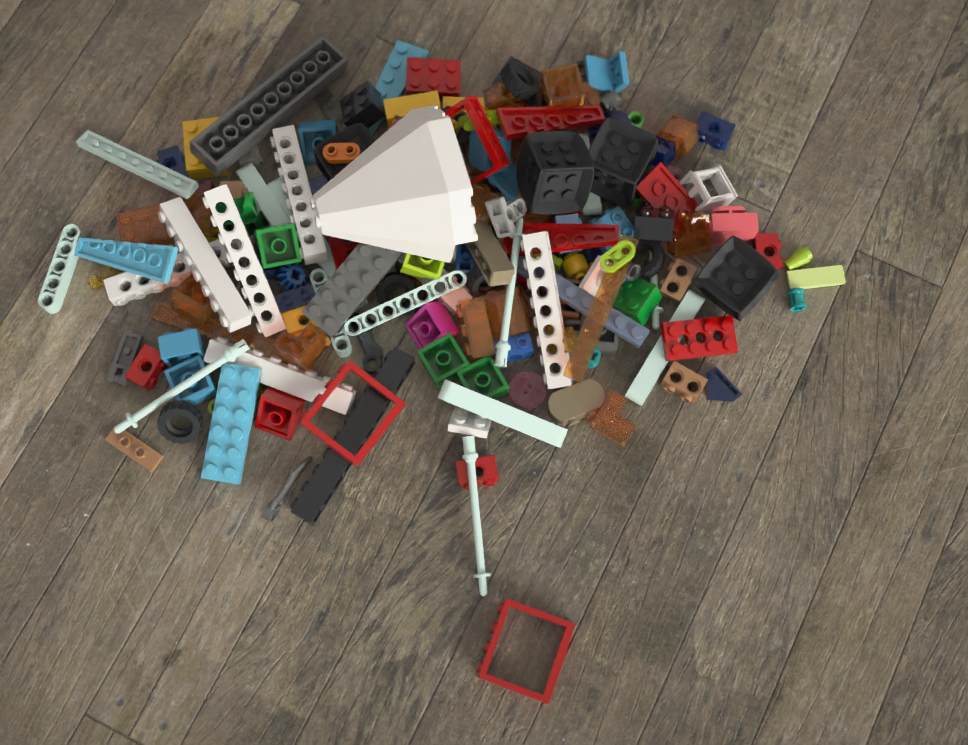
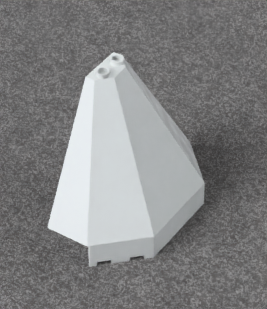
M437 105L412 109L316 192L313 198H310L311 208L316 210L317 216H314L316 227H320L324 235L451 263L455 245L478 240L473 224L476 223L475 209L471 204L470 196H473L470 179L449 116H445V113L438 109Z

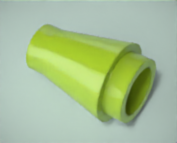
M806 246L798 247L783 264L788 271H791L794 268L809 263L813 256Z

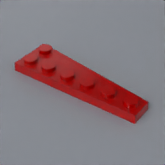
M600 105L497 108L496 116L505 140L523 138L527 134L534 132L563 131L598 125L605 121Z
M523 223L522 233L525 235L548 231L551 252L613 246L619 242V225ZM509 236L503 239V250L508 258L511 257L513 239ZM520 245L519 256H526L525 251L522 252ZM534 248L532 255L541 254L540 249Z

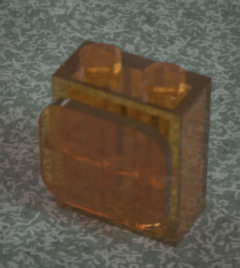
M507 286L502 291H489L485 296L481 297L491 341L500 339ZM517 286L514 288L508 337L532 333L526 300L523 297L522 290Z

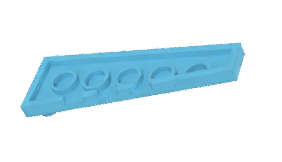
M397 40L375 86L381 93L383 105L384 99L401 97L403 95V91L406 88L407 57L428 58L430 55L428 50ZM386 116L368 128L373 137L385 121Z
M79 237L74 255L169 284L179 248L167 245Z

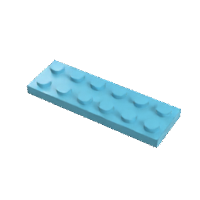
M228 363L222 364L201 478L241 485L262 369Z

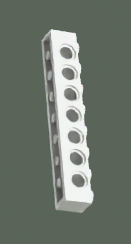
M294 125L272 129L271 145L272 148L276 147L277 152H274L275 161L280 163L281 166L278 168L280 179L284 178L285 183H282L284 194H288L289 199H286L288 210H292L293 215H290V220L297 229V240L301 245L299 247L301 259L304 258L305 265L327 261V251L320 227L317 228L314 216H317L316 210H312L310 198L313 197Z
M227 184L204 192L203 202L206 208H210L213 215L210 218L214 227L218 226L221 232L218 234L222 245L226 244L228 252L225 253L230 263L233 262L235 265L234 275L237 281L241 280L243 284L241 291L245 299L249 298L251 305L248 307L252 316L256 315L258 323H256L259 333H263L267 337L285 330L286 326ZM218 202L226 204L227 209L224 213H219L216 210ZM226 220H231L234 223L232 231L225 230L224 222ZM234 238L241 240L242 247L240 249L232 247L231 241ZM240 257H247L250 261L249 266L242 267L239 264ZM248 275H255L257 283L254 285L248 284L246 281ZM258 292L264 294L265 300L263 302H256L254 294ZM264 310H268L272 313V318L265 320L262 318L261 313Z
M234 238L231 241V245L234 249H240L242 242L240 239ZM220 239L209 243L214 253L221 255L218 259L223 268L234 266V263H230L225 252H228L226 244L222 245ZM181 252L176 256L169 284L130 272H124L104 279L103 282L109 300L114 306H122L127 304L128 301L142 299L148 294L159 293L165 288L181 285L182 282L195 279L192 273L193 270L191 267H187L184 255ZM244 256L239 258V262L243 261ZM181 267H185L183 271L178 272ZM145 280H149L147 284L142 285ZM131 286L128 291H124L126 287Z
M548 231L522 235L523 240H520L522 252L525 251L526 255L524 268L529 273L527 286L532 291L533 296L530 298L532 309H535L536 314L533 317L535 328H538L539 332L537 344L542 349L540 362L545 367V373H543L544 384L548 385V389L571 386L574 382ZM536 247L541 251V256L538 259L532 255V251ZM538 267L544 269V275L541 278L537 277L535 273ZM541 286L547 288L548 293L545 297L539 294ZM544 305L549 306L551 309L549 316H545L542 313ZM547 324L552 325L554 328L552 335L547 334L545 331ZM552 343L557 346L556 354L549 352V344ZM553 363L560 365V372L556 373L552 370L551 366Z

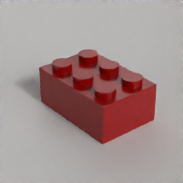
M407 57L405 96L438 91L440 102H443V97H460L461 60Z

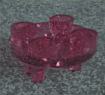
M525 371L517 374L509 385L511 400L523 409L532 410L544 402L547 395V385L544 384V379L534 372Z

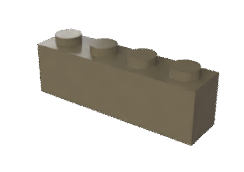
M476 219V223L473 224L478 240L465 243L489 286L510 284L515 273L513 264L509 261L506 252L502 249L499 240L495 237L485 219Z

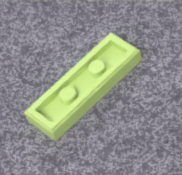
M842 265L792 270L785 273L789 290L794 288L809 289L844 285L846 283Z

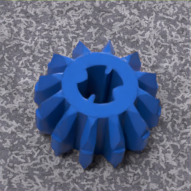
M296 263L286 264L278 269L280 274L276 278L281 280L278 283L279 286H285L284 291L290 289L291 293L300 292L303 290V287L308 285L306 280L310 276L305 275L307 269L301 268L302 263L298 265Z

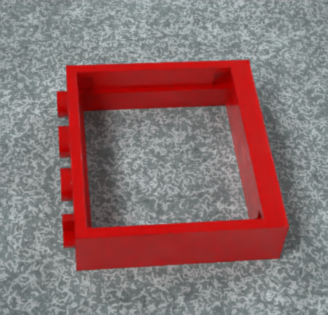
M477 95L464 98L444 112L445 116H449L451 119L466 110L494 165L470 180L472 187L511 164Z
M349 360L347 364L343 363L339 367L337 377L335 379L331 378L327 382L325 392L322 395L319 393L312 401L313 407L310 410L306 409L302 413L300 425L357 468L399 415L406 403ZM350 370L395 404L355 456L309 422Z
M506 598L505 603L501 602L497 613L500 614L498 622H493L490 631L493 634L491 642L487 641L483 653H486L484 662L480 660L476 670V673H479L478 678L549 704L576 624ZM510 607L565 627L543 695L486 674Z

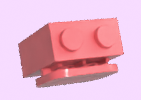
M720 206L712 209L706 221V228H703V239H706V245H722L732 235L751 245L759 231L757 213H745V207Z

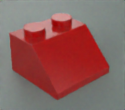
M270 386L260 397L255 428L290 441L299 424L306 400Z

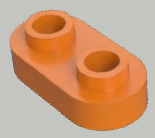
M330 143L323 149L325 160L331 164L351 163L361 154L359 146L355 143Z

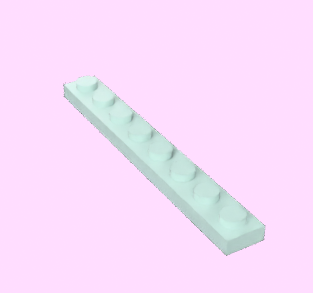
M89 130L76 141L78 147L186 199L199 188L197 181Z

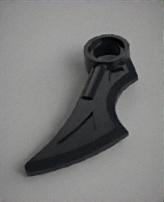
M354 312L353 315H352L349 319H351V318H353V317H355V316H358V315H360V314ZM367 317V321L370 324L375 323V321ZM351 322V327L357 332L359 329L358 324ZM373 328L358 334L357 337L365 355L362 361L365 372L373 375L379 366L382 367L383 349L374 341ZM376 360L378 364L375 368L367 367L368 361Z

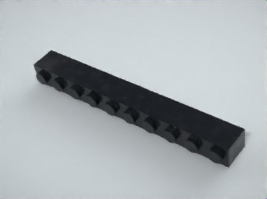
M394 347L392 351L386 354L385 363L382 367H378L374 376L377 382L396 395L416 362L414 357ZM367 384L364 390L365 394L362 399L359 398L355 403V410L352 415L349 414L344 421L345 426L342 431H338L333 439L354 456L369 439L391 403L389 399L369 384ZM329 447L323 454L324 459L321 464H317L313 469V476L310 481L307 480L301 489L303 491L299 498L296 497L291 504L292 509L290 512L312 526L315 525L352 466L351 463Z

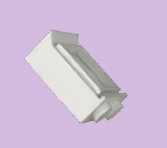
M721 165L716 168L695 172L690 170L680 181L681 185L694 184V187L688 192L690 198L697 197L700 194L703 202L695 209L696 212L728 206L738 196ZM710 179L719 196L711 197L702 181Z

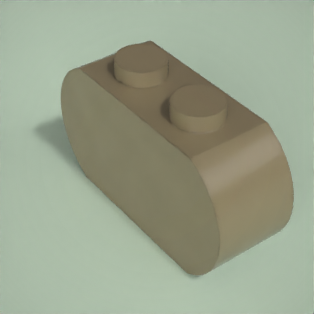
M587 379L556 391L549 398L548 414L555 423L559 425L569 424V426L577 424L581 418H592L602 408L605 399L604 389L597 381Z

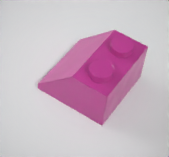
M441 301L426 303L405 324L419 350L448 333H451L454 338L460 332Z

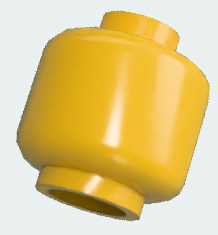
M578 252L566 255L562 266L567 278L583 280L589 270L584 255L578 254Z

